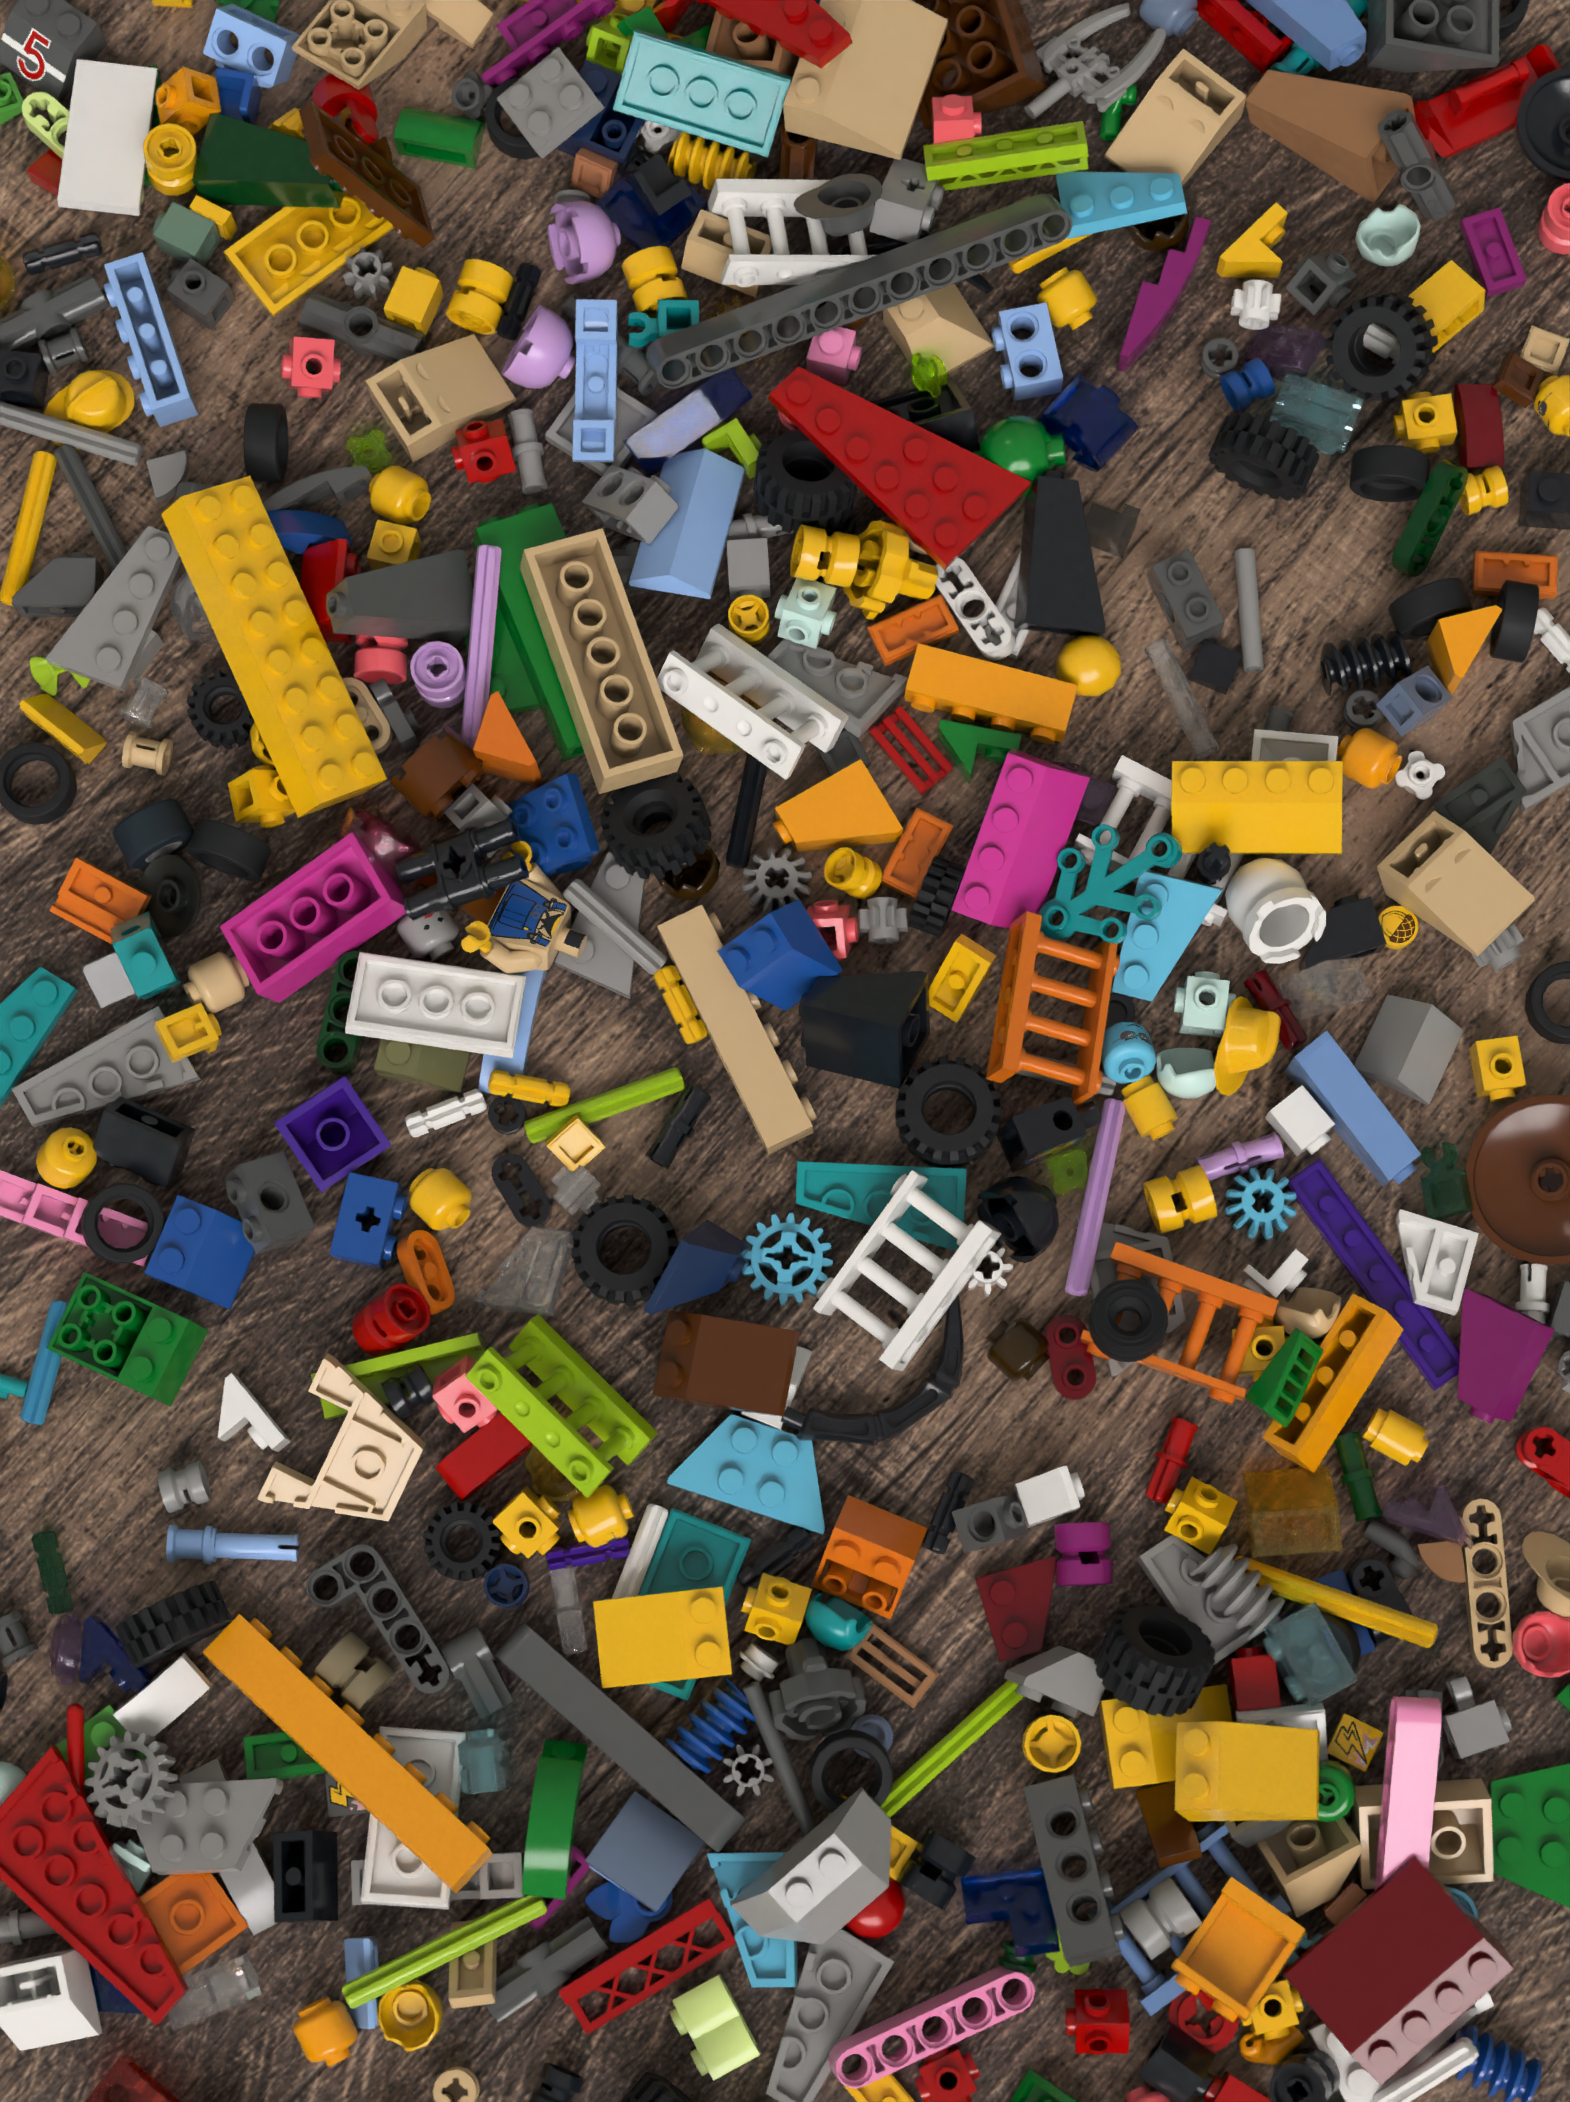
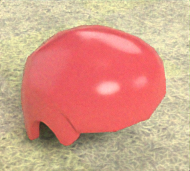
M1536 1611L1534 1614H1528L1520 1619L1513 1631V1654L1524 1670L1533 1675L1547 1678L1560 1677L1570 1672V1618L1557 1615L1551 1611Z

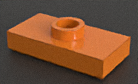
M1475 551L1473 555L1472 594L1499 596L1503 583L1506 580L1538 585L1540 599H1555L1557 595L1558 556Z
M939 594L867 627V632L884 667L914 654L918 643L932 646L959 634V628L942 594Z
M916 808L882 872L881 884L916 901L933 858L935 856L939 857L954 826Z

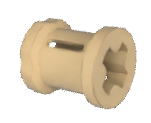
M131 731L124 743L122 766L129 769L133 765L156 770L157 775L164 776L168 772L171 763L173 742L166 738L162 742L141 738L137 732Z

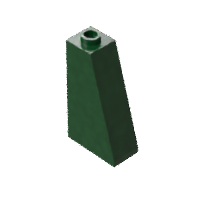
M210 113L192 178L203 199L219 205L340 208L344 196V191L335 179L328 174L325 176L321 175L312 166L309 160V155L311 154L306 140L221 114Z

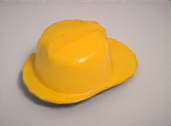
M89 370L77 375L68 386L59 391L48 402L44 414L108 434L130 417L134 408L135 394L130 383L122 375L110 370ZM53 441L59 447H62L64 445Z
M1242 996L1235 998L1228 1009L1225 1029L1214 1063L1216 1088L1222 1095L1227 1096L1237 1092L1249 1070L1261 1068L1272 1060L1279 1040L1280 1016L1275 1012L1253 1009L1250 1001Z

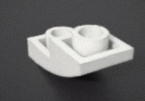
M183 1653L155 1675L148 1685L121 1705L113 1716L127 1731L156 1736L209 1690L213 1684L189 1657Z

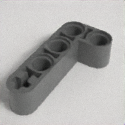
M356 1545L315 1570L309 1576L306 1583V1593L308 1598L320 1607L335 1608L356 1595L359 1596L409 1679L419 1691L427 1694H439L451 1685L453 1673L441 1652L440 1645L388 1561L378 1549L369 1545ZM370 1553L375 1560L374 1570L369 1575L360 1577L355 1572L354 1562L360 1554ZM333 1576L338 1583V1592L332 1599L323 1600L319 1596L318 1585L323 1578ZM385 1589H392L398 1598L396 1608L389 1613H382L376 1604L378 1595ZM413 1625L419 1630L420 1641L414 1649L406 1650L400 1645L399 1634L404 1627ZM429 1647L432 1653L424 1655L430 1666H441L442 1672L437 1675L440 1681L437 1685L433 1682L424 1683L422 1677L427 1674V1670L421 1661H415L413 1665L410 1662V1658L422 1655Z

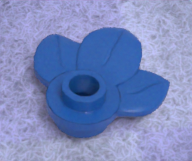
M609 1881L594 1889L586 1897L585 1902L597 1916L612 1921L609 1932L611 1942L631 1943L643 1936L650 1923L658 1922L668 1915L672 1907L673 1898L670 1892L660 1909L655 1913Z

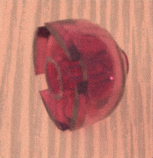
M352 807L348 808L336 835L337 843L351 832L355 833L378 863L393 876L394 880L399 878L395 869V860L418 853L422 849L421 845L408 834L404 841L399 839L400 835L394 830L397 827L359 808H357L356 812Z

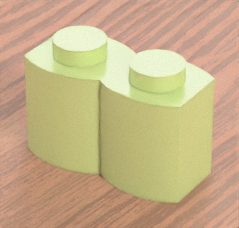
M721 1974L672 2000L676 2009L669 2012L680 2035L683 2036L689 2033L696 2049L691 2051L690 2054L702 2076L709 2073L714 2081L761 2054Z

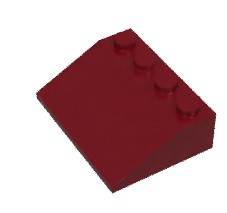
M1414 1855L1283 1972L1350 2055L1382 2085L1508 1975L1514 1967L1505 1947Z

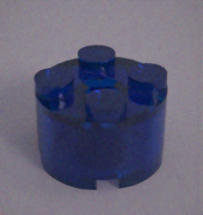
M1080 374L1054 399L1040 418V422L1045 425L1046 432L1049 435L1063 434L1064 445L1076 453L1072 459L1093 472H1098L1138 430L1136 422L1117 407L1120 399L1113 390L1105 385L1097 389L1086 377Z

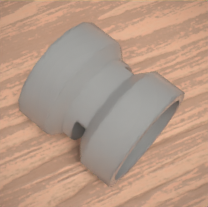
M200 1460L187 1463L182 1470L175 1471L170 1468L157 1474L161 1497L168 1513L182 1510L187 1503L194 1502L199 1505L212 1499L208 1477Z

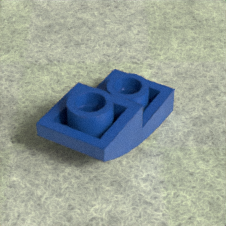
M266 511L284 551L288 549L302 555L310 543L313 546H317L336 539H347L350 547L353 545L345 522L342 520L308 511Z

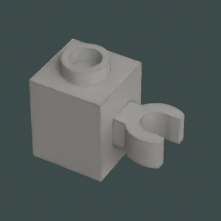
M1466 1676L1445 1682L1456 1711L1442 1715V1728L1454 1759H1462L1510 1742L1507 1732L1511 1731L1512 1727L1508 1714L1502 1705L1497 1707L1495 1700H1485L1475 1704Z

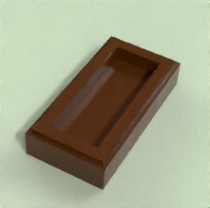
M1175 1781L1135 1791L1159 1868L1202 1858L1201 1847L1192 1821H1188L1175 1811Z

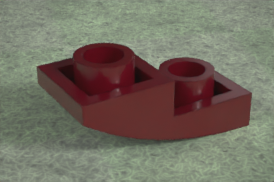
M1454 384V414L1456 426H1461L1460 465L1463 467H1504L1502 416L1497 390L1492 387L1493 384Z

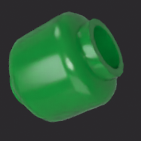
M1319 1761V1792L1323 1797L1319 1795L1318 1821L1332 1822L1339 1820L1348 1814L1354 1804L1356 1788L1353 1776L1346 1767L1336 1761Z

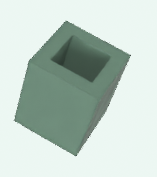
M175 202L171 203L167 212H162L158 216L153 228V236L160 251L186 264L191 258L205 267L221 240L215 222Z

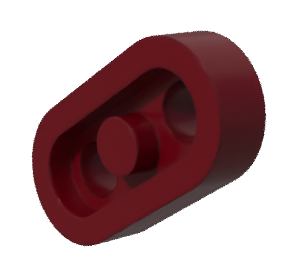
M1061 1315L1050 1322L1045 1332V1338L1049 1341L1047 1354L1051 1356L1049 1364L1053 1385L1058 1394L1063 1398L1080 1400L1091 1393L1096 1383L1093 1356L1086 1351L1088 1345L1081 1342L1083 1330L1087 1331V1328L1079 1318L1072 1315ZM1064 1328L1071 1329L1075 1334L1074 1341L1071 1343L1062 1342L1059 1338V1332ZM1071 1370L1079 1371L1083 1376L1082 1383L1079 1385L1070 1384L1067 1380L1068 1372Z

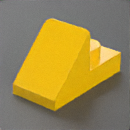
M1277 202L1270 207L1220 256L1216 273L1221 277H1278L1283 262L1270 249L1281 240L1286 232L1284 224L1288 212Z
M961 933L955 940L929 987V1006L957 1023L990 974L989 969L996 955Z

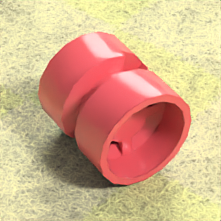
M1570 183L1563 184L1554 190L1547 201L1537 227L1539 240L1544 247L1553 253L1563 255L1570 254Z
M356 635L355 642L361 649L354 654V678L370 684L384 678L387 685L400 684L407 680L408 657L402 650L409 646V638Z

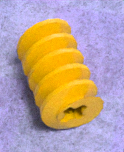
M683 131L674 142L667 163L670 170L674 169V175L677 178H683L688 173V180L692 184H698L703 179V186L707 190L713 189L716 179H753L757 167L756 162L753 165L749 163V151L744 150L739 158H735V147L728 146L724 152H721L719 142L713 141L708 147L705 145V138L697 136L695 140H691V134Z

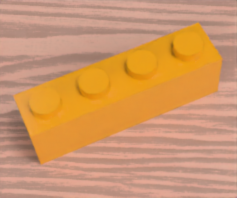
M918 643L905 688L904 701L910 702L911 706L919 711L932 713L937 709L951 713L950 716L953 719L961 722L973 723L975 720L990 723V727L994 730L1014 733L1017 730L1031 734L1030 737L1037 742L1053 744L1054 741L1062 743L1064 741L1078 685Z
M1352 1294L1319 1346L1324 1351L1290 1424L1285 1428L1273 1420L1262 1438L1280 1455L1315 1473L1404 1329L1388 1311Z

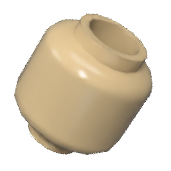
M217 952L189 967L188 978L190 982L184 984V989L193 1006L202 1003L207 1012L214 1014L240 1002L245 996V987L249 986V980L236 956L230 958L223 952Z

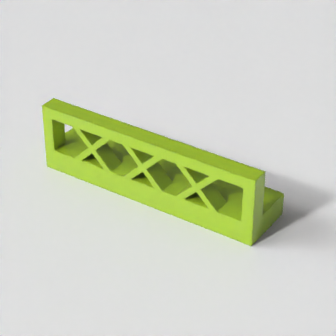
M1083 121L923 145L927 180H939L938 185L945 187L944 191L1088 169V147Z
M478 1333L345 1365L344 1367L382 1403L389 1405L390 1402L381 1386V1383L385 1380L405 1375L408 1367L419 1362L432 1385H434L436 1376L467 1354L476 1363L485 1353V1347L482 1337ZM316 1373L311 1374L312 1382ZM406 1387L405 1390L408 1393L409 1397H411V1394L409 1393ZM320 1397L326 1420L347 1415V1410Z

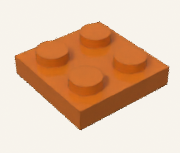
M212 1873L170 1875L140 1897L182 1976L249 1927Z

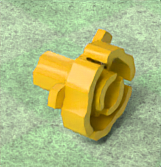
M882 520L872 521L867 529L858 535L860 539L858 564L865 566L864 571L856 569L850 587H843L844 594L849 597L850 605L862 609L863 615L869 620H874L878 613H882L885 608V602L892 603L898 593L919 600H928L935 591L938 579L936 566L909 558V538L903 535L902 528Z

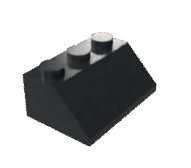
M952 377L871 402L972 453L973 451L980 450L972 408Z

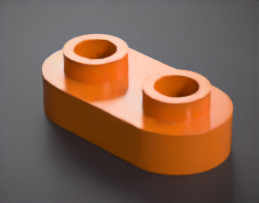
M416 1230L403 1237L397 1246V1256L407 1284L416 1288L425 1297L431 1315L438 1314L449 1308L455 1299V1289L437 1240L433 1235L424 1230Z

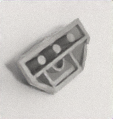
M861 1787L730 1902L731 1906L759 1936L823 1945L889 1887L891 1818Z

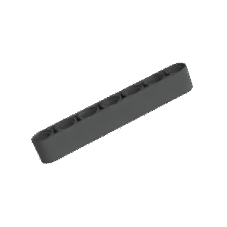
M522 1621L496 1651L495 1655L716 1852H720L747 1820L734 1806L526 1622Z

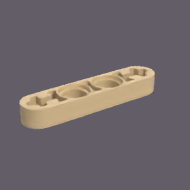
M1476 1499L1464 1505L1459 1516L1461 1546L1467 1579L1465 1595L1470 1651L1477 1664L1485 1668H1497L1509 1661L1513 1650L1502 1520L1500 1511L1493 1502L1487 1499ZM1477 1506L1482 1507L1483 1514H1490L1491 1522L1484 1524L1483 1530L1484 1537L1493 1535L1494 1543L1481 1542L1474 1545L1470 1544V1537H1479L1477 1523H1470L1469 1515L1476 1513ZM1480 1549L1490 1551L1495 1557V1567L1489 1574H1481L1473 1567V1555ZM1485 1592L1495 1595L1499 1601V1610L1491 1618L1480 1615L1476 1608L1477 1598ZM1501 1622L1502 1631L1495 1629L1492 1630L1494 1643L1502 1645V1652L1495 1654V1661H1490L1489 1654L1481 1653L1480 1650L1481 1645L1488 1643L1487 1630L1478 1632L1477 1623L1490 1625Z

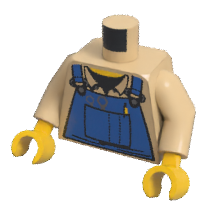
M519 841L511 844L512 849L524 858L528 867L529 878L507 886L488 925L481 921H474L465 928L467 933L473 936L468 935L462 939V948L466 952H475L480 949V954L483 958L507 974L533 971L535 969L549 970L558 951L580 958L585 949L588 936L570 929L571 906L536 863L529 862L532 858V850L528 843ZM507 852L502 856V860L514 855L511 852Z

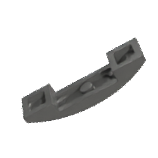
M366 466L343 467L323 471L283 488L263 502L266 511H305L333 494L342 507L369 491L372 476Z

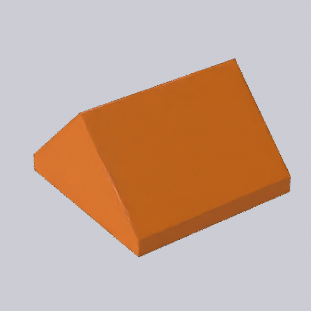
M498 691L491 694L473 748L475 757L483 761V772L534 787L543 784L538 764Z

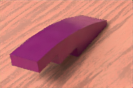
M1195 217L1185 253L1169 249L1158 285L1142 281L1121 350L1117 370L1125 372L1152 343L1177 307L1195 272L1208 237L1211 220Z

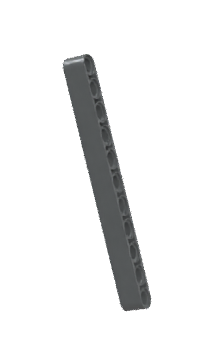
M1038 194L660 337L648 347L646 353L647 361L661 385L670 389L680 388L1064 241L1070 234L1072 220L1052 195ZM1052 215V217L1044 223V221ZM1015 230L1011 235H1009L1008 237H1006V235H1007L1010 231ZM977 244L974 249L968 251L973 245ZM940 258L937 263L930 266L934 260ZM902 273L898 278L892 280L895 275ZM864 287L861 292L854 294L858 289ZM826 302L824 306L816 309L819 304ZM789 316L782 323H778L783 317ZM751 330L748 335L740 337L744 332ZM713 345L709 350L702 352L705 347ZM675 359L672 364L664 366L666 362Z

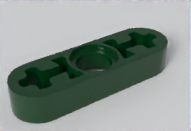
M1447 459L1440 461L1434 467L1393 552L1392 566L1394 569L1411 577L1419 576L1426 569L1466 486L1468 472L1465 467Z

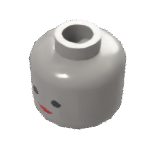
M446 909L418 918L415 921L412 918L410 919L406 913L401 917L397 925V931L411 954L415 958H425L430 955L433 961L442 958L454 949L451 941L457 937L459 932L456 922Z

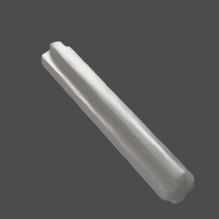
M0 401V425L64 445L68 444L74 446V448L132 466H136L140 462L143 447L138 443Z

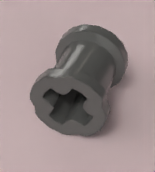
M77 327L70 328L69 334L53 340L46 341L44 338L38 340L41 354L51 375L58 373V368L79 360L83 363L90 361Z
M16 1611L0 1618V1651L4 1657L1 1660L3 1667L18 1663L39 1650L36 1643H31L20 1621L23 1618L21 1611ZM8 1631L12 1633L17 1644L16 1647L12 1645L7 1634Z

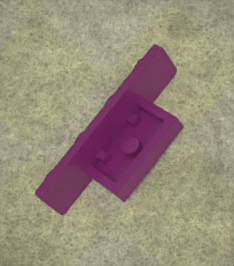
M530 0L496 25L513 52L483 73L481 78L486 85H490L494 89L508 79L519 77L521 71L531 64L536 66L552 53L551 49L563 40L564 42H569L579 36L584 30L583 26L590 20L609 14L616 7V1L618 0H582L579 3L576 0Z

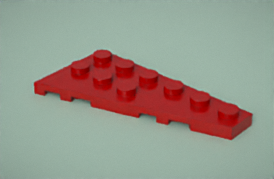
M799 366L769 393L768 400L944 570L1012 506L1032 484V482Z
M51 1746L0 1806V1880L155 2025L160 2024L188 1992L189 1987L57 1746Z

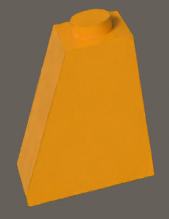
M861 759L775 807L777 821L772 823L781 842L784 845L790 842L796 852L895 843L900 840L903 834V827Z

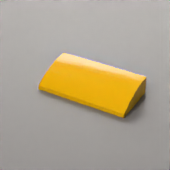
M344 192L340 208L285 206L226 249L224 255L226 261L244 284L274 317L344 266L346 258L353 259L360 253L361 247L367 249L393 230L394 227L384 217L380 219L375 217L369 211L366 204L357 196L350 197Z

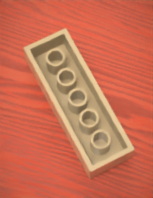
M603 528L524 549L520 570L598 793L602 794L678 772L684 755Z

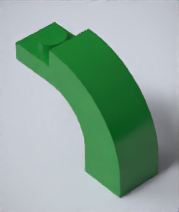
M545 1739L542 1756H539L529 1814L523 1867V1895L566 1899L572 1869L575 1822L587 1760L588 1744Z

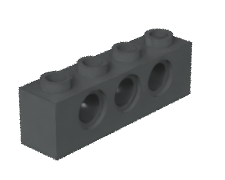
M1074 1774L1023 1787L1065 1960L1070 1967L1120 1955L1121 1950L1118 1941L1126 1939L1119 1912L1111 1914L1108 1897L1115 1896L1109 1871L1100 1870L1097 1855L1103 1854L1104 1849L1098 1828L1090 1829L1086 1813L1094 1810L1087 1785L1080 1787ZM1064 1818L1075 1819L1076 1827L1071 1834L1061 1836L1055 1833V1827L1060 1820ZM1083 1860L1087 1863V1869L1081 1877L1069 1878L1065 1875L1066 1868L1072 1861ZM1091 1902L1098 1905L1097 1914L1093 1919L1089 1921H1079L1076 1919V1911L1082 1904Z

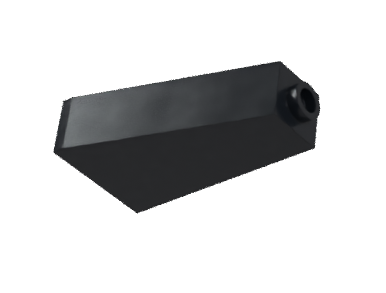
M1044 471L1042 476L1038 475L1033 479L1025 499L1014 629L1070 636L1088 634L1099 636L1105 633V620L1079 483L1077 480L1065 479V473Z

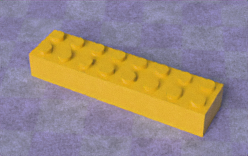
M251 476L181 496L161 516L297 817L300 818L362 795L387 779Z

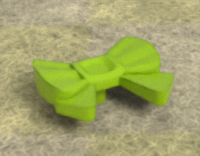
M33 656L30 659V669L34 679L42 690L52 696L56 695L58 691V675L67 670L49 664L45 659L46 657ZM70 672L82 688L88 686L90 679Z

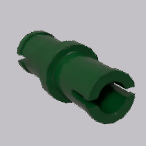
M1360 1432L1337 1436L1333 1443H1335L1344 1474L1340 1476L1343 1486L1347 1485L1356 1522L1380 1517L1383 1513L1380 1510L1372 1478L1376 1476L1374 1469L1368 1468L1360 1440Z

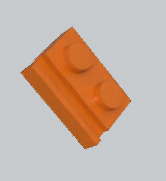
M75 858L58 892L59 896L49 911L112 944L111 928L143 914L152 895L82 858Z

